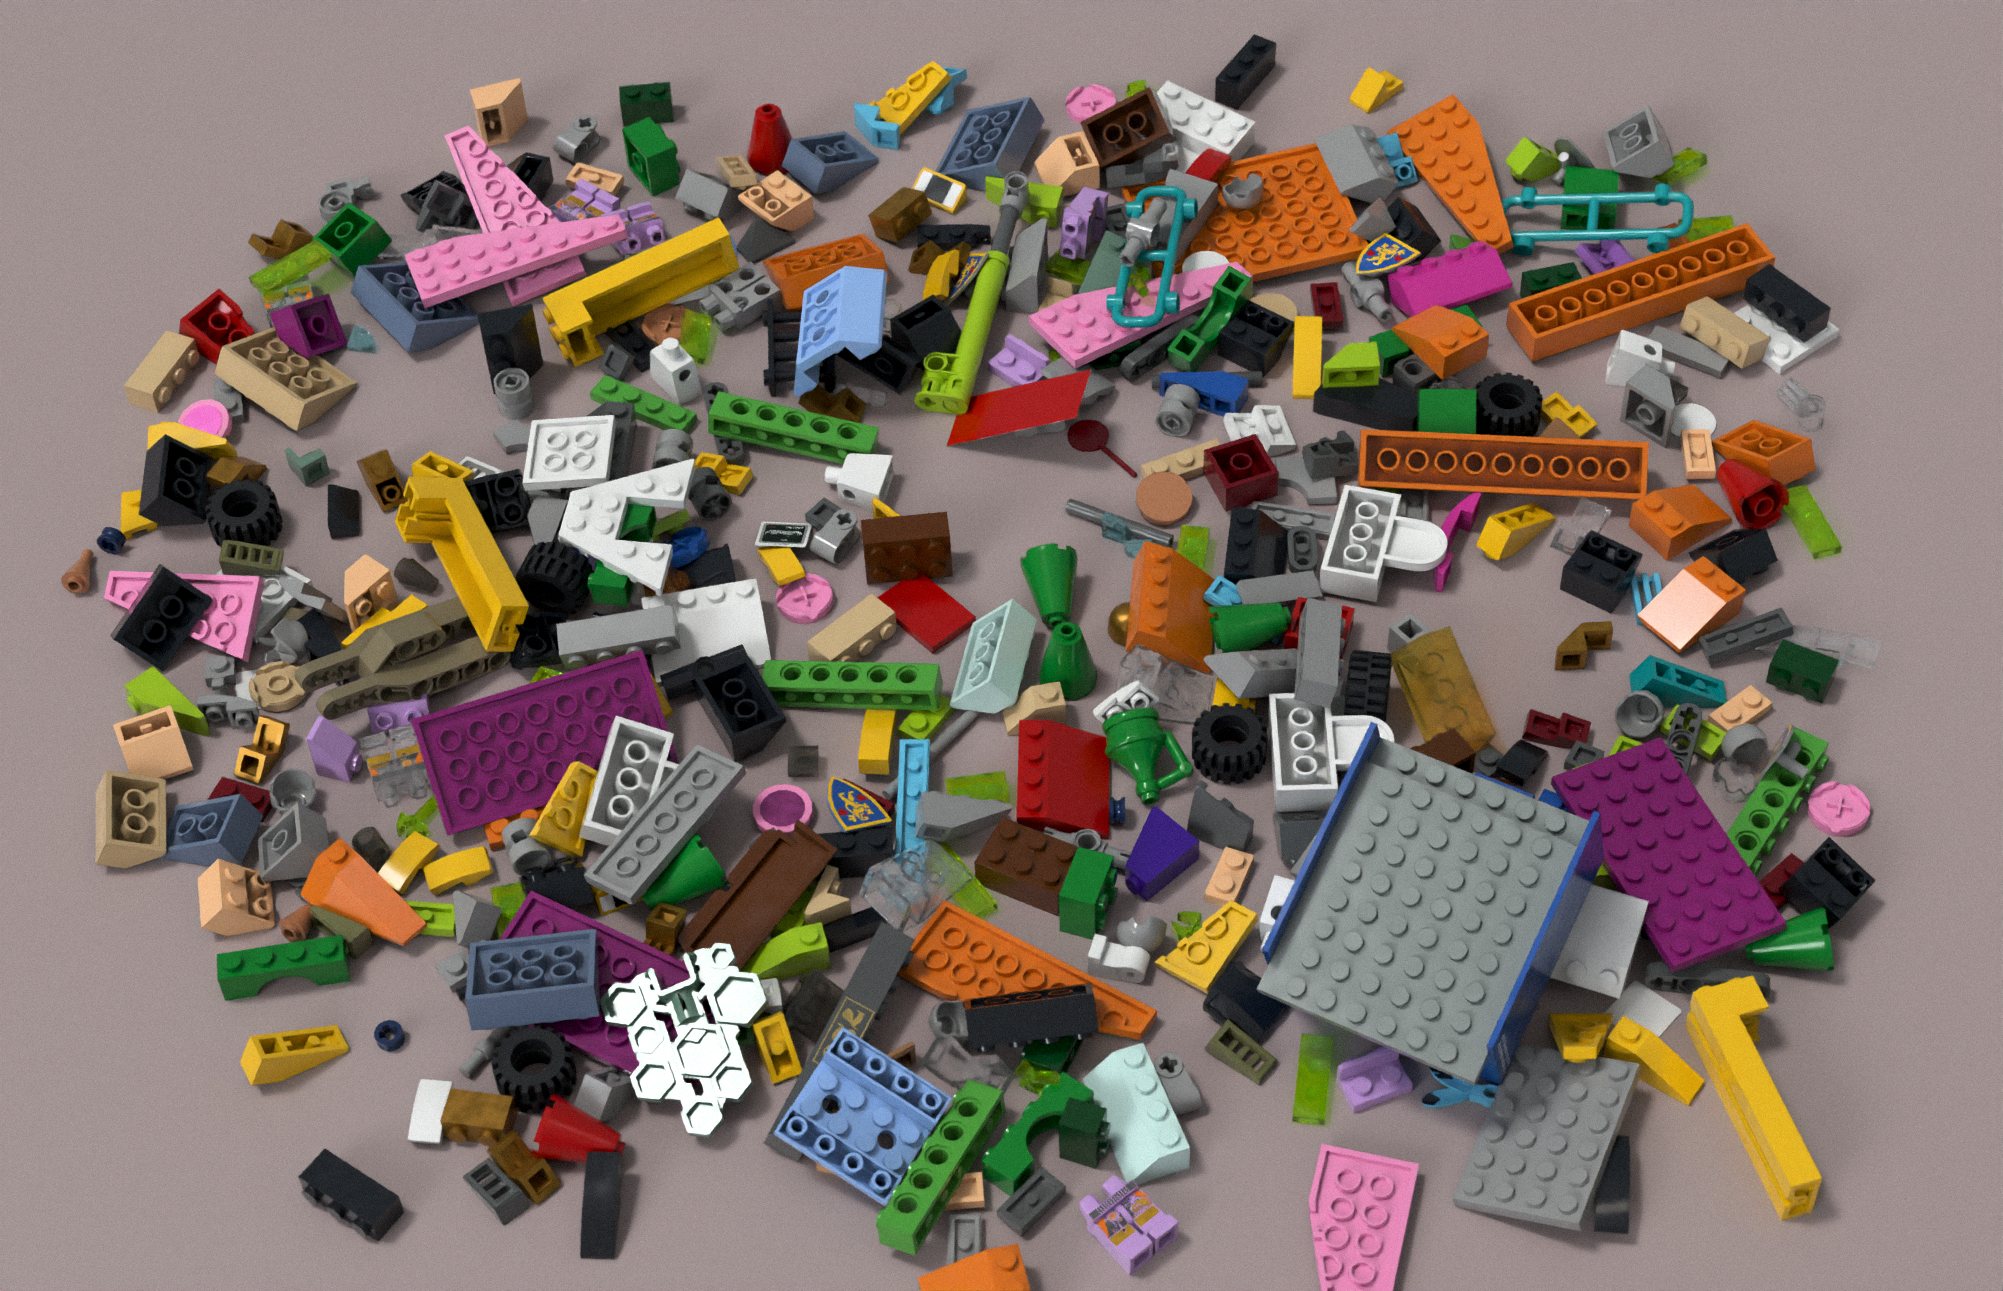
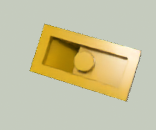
M1368 67L1351 94L1349 102L1369 114L1403 90V81L1386 70L1378 73Z
M780 1011L756 1020L751 1025L759 1046L756 1050L772 1084L800 1074L802 1068L783 1013Z

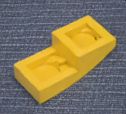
M955 249L937 256L926 278L923 300L931 295L936 296L939 300L948 298L949 279L958 276V250Z
M1557 391L1542 401L1541 417L1550 424L1554 418H1560L1580 438L1598 425L1580 405L1573 408Z
M701 452L695 460V469L701 467L712 468L719 477L722 486L730 493L741 495L754 477L751 468L727 464L725 457L722 455Z
M763 546L757 549L759 559L768 567L771 579L778 586L806 577L800 562L790 547Z
M414 831L392 853L378 874L394 890L404 894L418 870L424 871L423 867L430 864L440 845Z
M484 846L453 853L423 867L429 891L435 896L460 882L470 886L494 872L487 848Z

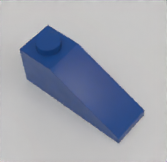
M1224 371L1161 373L1159 376L1160 396L1164 397L1167 388L1171 385H1187L1199 394L1200 404L1198 409L1225 417L1226 413H1240L1248 400L1249 379Z

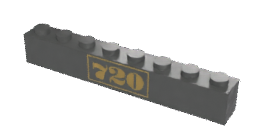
M881 922L763 1144L798 1162L803 1153L773 1134L804 1088L842 1027L865 1042H869L874 1032L869 1027L873 1019L879 1021L888 1004L883 1002L887 993L893 995L902 978L896 975L901 967L907 969L915 954V952L910 950L915 939ZM825 1099L822 1101V1107L827 1113L831 1114L832 1110L827 1108L831 1099Z

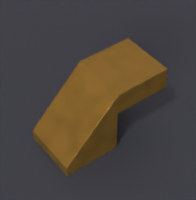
M280 220L271 238L252 234L248 244L263 256L282 260L310 243L314 236L297 223Z
M930 240L913 251L908 271L915 274L928 275L937 256L947 252ZM964 241L947 251L950 252L955 249L959 251L958 271L967 265L971 246Z
M819 384L812 391L802 394L798 402L808 412L860 423L867 405L848 388L832 396Z
M243 456L221 457L208 472L206 478L209 484L223 488L222 485L234 483V480L238 479L240 481L252 479V482H255L261 477L267 467L265 464Z
M1612 622L1581 623L1557 647L1554 664L1555 670L1585 669L1587 650L1610 649L1613 635Z
M266 715L259 716L252 745L241 746L239 749L234 775L258 784L263 783L284 752L290 724Z
M658 902L646 919V939L643 943L674 957L678 946V936L683 930L687 917V909Z
M511 1130L487 1150L495 1164L535 1205H538L562 1184L544 1158L531 1156L530 1150L516 1131Z

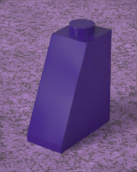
M1157 806L1153 807L1125 865V884L1129 891L1135 895L1138 894L1146 901L1151 899L1199 859V840Z

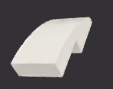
M1137 680L1109 696L1093 710V713L1098 720L1104 723L1108 718L1121 712L1139 708H1151L1160 698L1142 682Z
M420 1079L411 1116L408 1141L442 1145L444 1133L440 1120L450 1088H453V1082Z

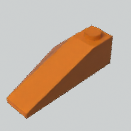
M341 838L316 857L300 893L312 906H319L369 928L373 935L402 946L407 945L427 927L426 922Z

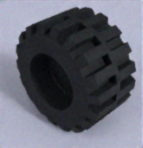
M1507 372L1506 375L1495 373L1494 377L1487 376L1483 382L1479 381L1475 388L1477 389L1476 434L1533 437V434L1537 433L1540 424L1543 400L1538 386H1533V381L1523 379L1524 376L1522 375L1514 376L1512 373Z
M240 479L234 480V483H226L222 485V489H216L213 492L214 496L208 498V505L205 506L206 517L214 541L220 547H222L223 540L269 546L271 545V540L278 538V532L282 530V516L274 491L272 492L268 485H263V482L258 480L252 482V479H245V481H240Z
M539 542L537 545L534 544L529 550L516 574L515 580L525 599L531 605L544 612L566 613L568 616L569 614H576L581 609L590 592L588 590L589 575L594 573L591 564L585 560L586 558L578 554L576 550L560 543Z
M1353 650L1349 659L1344 716L1368 715L1386 722L1392 667L1390 653Z
M1223 703L1222 707L1214 705L1211 706V711L1204 710L1201 713V718H1196L1192 729V760H1194L1196 769H1201V774L1204 777L1211 776V781L1216 783L1218 780H1221L1223 784L1230 785V781H1235L1236 784L1243 783L1245 778L1248 781L1254 778V773L1259 774L1262 770V765H1265L1268 740L1266 723L1262 722V717L1259 713L1254 714V710L1250 707L1242 708V704L1236 703L1235 706H1230L1229 703ZM1223 741H1234L1240 743V745L1224 746L1219 743Z
M535 1024L534 1028H529L526 1025L522 1026V1030L519 1032L515 1029L509 1032L510 1037L508 1039L503 1037L499 1041L500 1047H495L493 1052L494 1058L492 1059V1069L497 1089L500 1095L513 1096L515 1106H519L520 1112L527 1113L531 1109L533 1114L540 1113V1109L546 1108V1106L553 1108L555 1102L550 1100L552 1094L564 1099V1095H571L573 1092L572 1085H576L577 1071L569 1041H566L565 1036L561 1032L556 1034L555 1029L549 1026L545 1030L542 1025ZM544 1063L549 1065L537 1074L526 1075L520 1073L531 1064Z

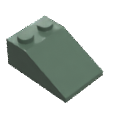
M1105 231L1078 294L1117 286L1121 268L1119 256L1125 248V238L1110 231ZM1135 261L1131 268L1128 284L1143 281L1151 261Z

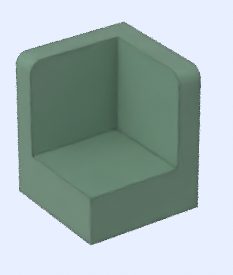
M290 447L285 449L289 468L306 487L330 474L326 456L320 449L309 452L300 458Z

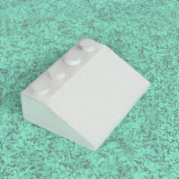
M756 578L662 594V596L655 595L641 598L643 609L673 605L678 617L681 649L673 650L667 654H651L655 680L658 686H662L660 675L694 663L700 657H710L743 644L747 655L756 669L764 668L765 661L771 660ZM704 666L698 670V675L701 676L714 670L711 667Z
M1592 885L1550 978L1620 999L1625 990L1649 901Z

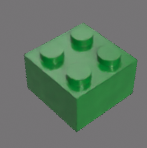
M647 117L622 128L628 168L652 197L680 185L678 173L681 170L676 160V154H678L677 146L672 139L669 140L665 136L664 130L659 124L656 125L650 117Z
M349 202L312 238L314 243L330 261L354 277L356 276L358 266L369 265L393 241L375 219Z
M1082 847L1077 848L1059 893V928L1061 932L1093 940L1094 935L1098 934L1099 929H1105L1109 913L1106 911L1109 905L1113 906L1115 904L1118 894V888L1114 887L1118 876V870L1114 869V856Z

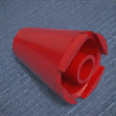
M763 104L756 109L747 153L748 164L754 172L756 169L761 171L763 176L767 177L777 170L782 174L789 172L782 167L790 141L793 139L781 109L774 104Z
M1729 459L1718 468L1716 473L1717 480L1738 522L1743 528L1765 529L1781 518L1782 514L1780 511L1784 505L1787 507L1789 503V492L1781 482L1737 459Z
M555 1094L551 1095L550 1100L554 1101L555 1104L553 1108L546 1106L534 1139V1142L540 1144L538 1151L531 1150L532 1157L586 1163L587 1152H620L622 1157L626 1144L620 1141L622 1134L564 1098Z

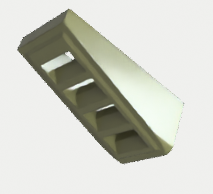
M223 540L219 564L223 575H280L284 550L240 541ZM267 558H272L271 564H266Z
M316 905L309 908L314 927L326 937L343 935L348 954L353 959L359 958L373 945L370 930L366 926Z
M1230 1020L1223 1024L1205 1047V1050L1212 1056L1256 1084L1260 1083L1278 1061ZM1226 1038L1231 1041L1227 1047L1222 1044ZM1238 1045L1242 1049L1236 1055L1232 1050ZM1249 1052L1253 1056L1245 1063L1242 1058ZM1258 1059L1262 1060L1264 1063L1255 1071L1252 1066Z

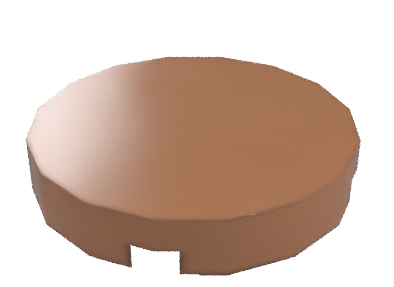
M665 304L647 312L641 327L642 332L656 347L661 345L667 338L677 339L679 345L682 346L690 341L695 334L696 323L693 313L688 308L682 305L679 308L673 307V304Z
M1161 471L1150 474L1141 481L1137 488L1135 503L1145 520L1155 525L1169 526L1186 518L1192 505V492L1190 486L1182 477L1171 472Z

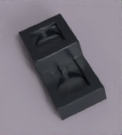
M1520 739L1496 766L1495 774L1523 787L1531 773H1536L1546 758L1548 751Z

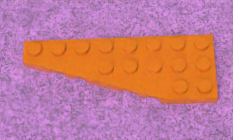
M1454 94L1386 131L1387 135L1397 132L1403 156L1412 157L1415 171L1475 242H1485L1496 249L1498 255L1514 247L1480 125Z
M946 900L942 902L914 938L915 941L910 950L915 952L907 969L901 967L897 973L903 979L943 1000H962L964 1005V999L1091 983L1094 993L1098 1031L1137 1040L1143 1038L1157 1018L1156 1009Z

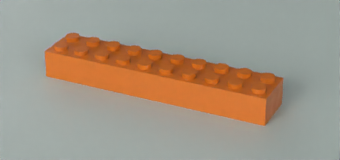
M1745 223L1510 302L1508 305L1506 327L1529 359L1534 362L1619 333L1621 330H1627L1686 309L1687 304L1707 296L1715 300L1745 290L1746 280L1768 264L1774 267L1775 256L1750 225Z
M1361 429L1357 487L1639 500L1646 496L1649 442Z

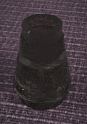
M402 558L394 570V577L398 579V583L424 592L426 591L429 594L438 585V578L434 577L414 558Z

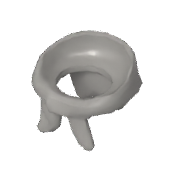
M282 619L271 630L272 638H258L261 644L274 647V650L268 651L265 654L264 661L266 663L275 659H281L290 664L298 662L307 652L304 643L309 641L304 626L299 621Z

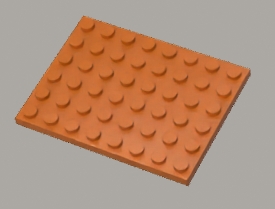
M1316 143L1233 161L1228 168L1218 173L1216 181L1218 184V204L1175 265L1173 275L1183 273V263L1190 255L1200 251H1213L1223 255L1229 263L1238 262L1253 276V282L1359 258L1361 252L1369 244L1365 238L1349 230L1357 220V217L1348 197L1341 195ZM1249 174H1256L1262 178L1263 196L1255 207L1235 209L1230 207L1224 200L1222 188L1226 184H1231L1236 176L1240 180H1247ZM1166 178L1152 183L1122 186V196L1125 204L1128 201H1135L1137 194L1142 189L1151 186H1164ZM1156 197L1148 198L1145 201V212ZM1151 261L1149 266L1154 279L1160 278L1164 261Z

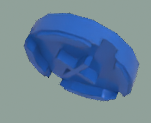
M693 526L673 533L671 536L672 540L668 543L666 541L660 543L672 545L673 555L669 569L689 564L702 555L710 545V537L705 529L702 530L701 527Z

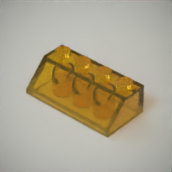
M1450 626L1424 634L1390 654L1393 669L1425 743L1436 734L1445 733L1452 728L1457 730L1473 750L1479 749L1492 741L1496 735L1495 729Z

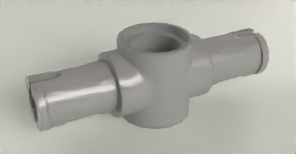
M1157 197L1154 198L1145 213L1139 218L1133 217L1130 219L1126 229L1127 244L1119 256V260L1124 266L1133 267L1141 251H1144L1147 246L1154 247L1157 244L1161 232L1159 221L1167 209L1165 200Z
M1352 261L1345 263L1341 273L1350 283V296L1354 305L1358 308L1365 306L1376 315L1381 323L1390 321L1393 317V310L1384 301L1385 291L1381 280L1376 276L1369 278L1368 275L1356 276V264Z
M1045 827L1043 832L1075 846L1114 856V867L1125 870L1126 862L1131 854L1129 851L1109 846L1108 842L1101 841L1100 835L1092 829H1083L1077 833L1072 832L1069 834Z

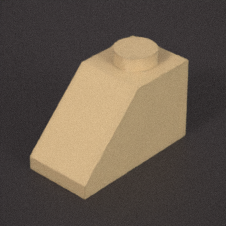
M1060 682L1030 686L1018 696L1013 706L1002 709L1008 736L1019 734V720H1051L1066 725V704Z

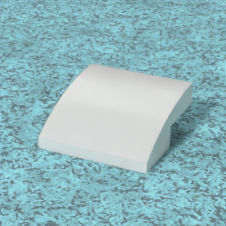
M1255 405L1252 413L1225 414L1223 423L1231 441L1256 434L1269 457L1286 453L1296 447L1280 405Z

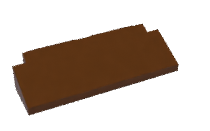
M799 819L795 823L794 831L790 836H787L780 829L777 832L771 829L765 830L729 873L728 882L731 888L727 892L721 889L716 890L679 934L678 943L682 946L681 952L689 953L701 948L710 949L715 943L730 944L737 959L733 966L738 967L739 971H741L837 853L838 849Z

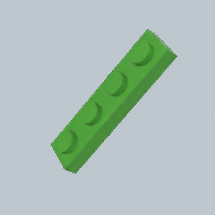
M604 375L590 391L591 400L600 404L605 402L634 403L636 419L662 430L678 429L687 433L697 421L696 412L607 375Z

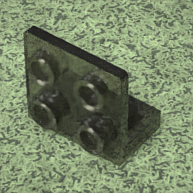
M816 969L798 979L782 1006V1012L788 1029H796L816 1044L844 990Z

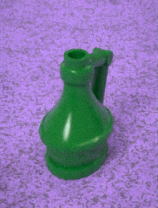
M1139 708L1121 712L1108 718L1102 724L1103 732L1106 735L1105 754L1107 758L1114 760L1133 776L1136 782V795L1144 805L1159 801L1158 794L1160 790H1164L1184 778L1191 777L1194 772L1192 765L1189 763L1172 732H1163L1158 723L1160 719L1159 713L1153 708ZM1166 746L1178 768L1156 781V764Z

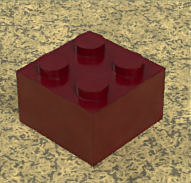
M1256 434L1204 450L1203 473L1225 512L1232 510V508L1252 504L1253 501H1261L1278 495L1279 472Z

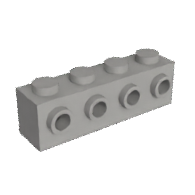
M1307 598L1299 621L1294 700L1329 708L1333 697H1339L1342 680L1338 679L1343 668V659L1339 658V656L1342 654L1345 641L1340 636L1343 634L1346 619L1341 618L1342 605Z
M673 605L556 624L559 656L565 668L578 669L587 664L600 663L643 650L644 655L652 653L667 654L673 650L681 649L678 617Z

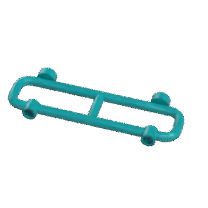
M1668 184L1656 185L1655 192L1538 195L1537 189L1525 187L1522 189L1521 195L1510 196L1501 201L1505 217L1507 210L1512 206L1533 209L1536 205L1589 204L1587 230L1510 231L1514 245L1512 250L1515 254L1521 256L1533 254L1535 242L1647 239V249L1650 252L1659 253L1669 249L1670 239L1680 238L1687 234L1691 229L1694 215L1692 199L1683 192H1671L1672 188ZM1670 202H1678L1683 205L1682 222L1676 228L1597 230L1600 204L1655 203L1659 206H1667Z
M1147 187L1137 194L1135 201H1128L1126 204L1127 218H1139L1145 213V201L1148 198H1177L1167 250L1141 251L1136 261H1164L1154 313L1146 317H1127L1122 315V311H1125V297L1132 267L1121 264L1115 295H1107V311H1111L1113 321L1121 327H1152L1163 320L1165 313L1179 314V292H1170L1184 218L1185 220H1197L1198 217L1197 199L1187 198V194L1179 187Z

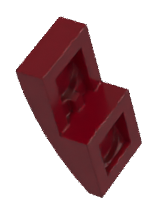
M1530 709L1526 717L1522 738L1543 745L1572 748L1576 740L1587 744L1591 722L1564 712L1558 719Z

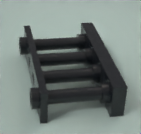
M768 299V310L763 311V325L768 327V369L763 370L764 386H770L771 397H775L776 382L795 381L796 371H776V363L796 362L798 351L776 352L775 343L799 342L800 332H775V324L801 322L802 311L774 313L773 299ZM835 354L821 362L823 366H820L819 383L824 382L825 390L829 393H836Z

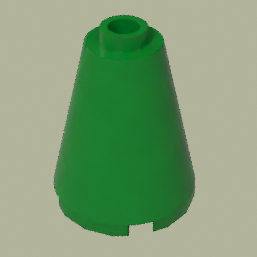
M1053 543L1039 545L1027 550V556L1025 558L1021 556L1020 566L1042 622L1052 628L1060 623L1068 622L1071 619L1078 563L1076 550L1067 545L1066 550L1058 549V544Z
M1281 603L1211 606L1207 609L1208 613H1214V617L1209 618L1217 650L1222 649V653L1251 651L1288 631L1287 625L1292 624L1288 607L1282 608Z
M1063 622L1056 625L1052 631L1039 669V683L1041 685L1060 682L1063 696L1070 697V701L1078 700L1087 696L1094 689L1097 680V669L1080 627L1072 622Z
M697 832L642 895V898L651 910L655 908L658 902L677 906L729 884L728 878L724 876L723 869L708 847L704 846L701 841L697 843L701 839Z
M1824 907L1785 920L1786 927L1784 931L1745 945L1747 960L1754 959L1755 965L1820 971L1835 970Z

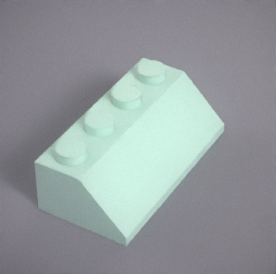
M1014 599L1009 600L972 623L951 697V707L995 714L1004 708H1010L1017 701L1019 686L1024 677V667L1029 657V648L1035 635L1034 629L1037 619Z
M1144 1043L1112 1052L1083 1078V1084L1094 1091V1105L1107 1108V1122L1111 1123L1107 1139L1111 1140L1110 1147L1126 1183L1133 1180L1139 1185L1190 1168L1189 1144Z

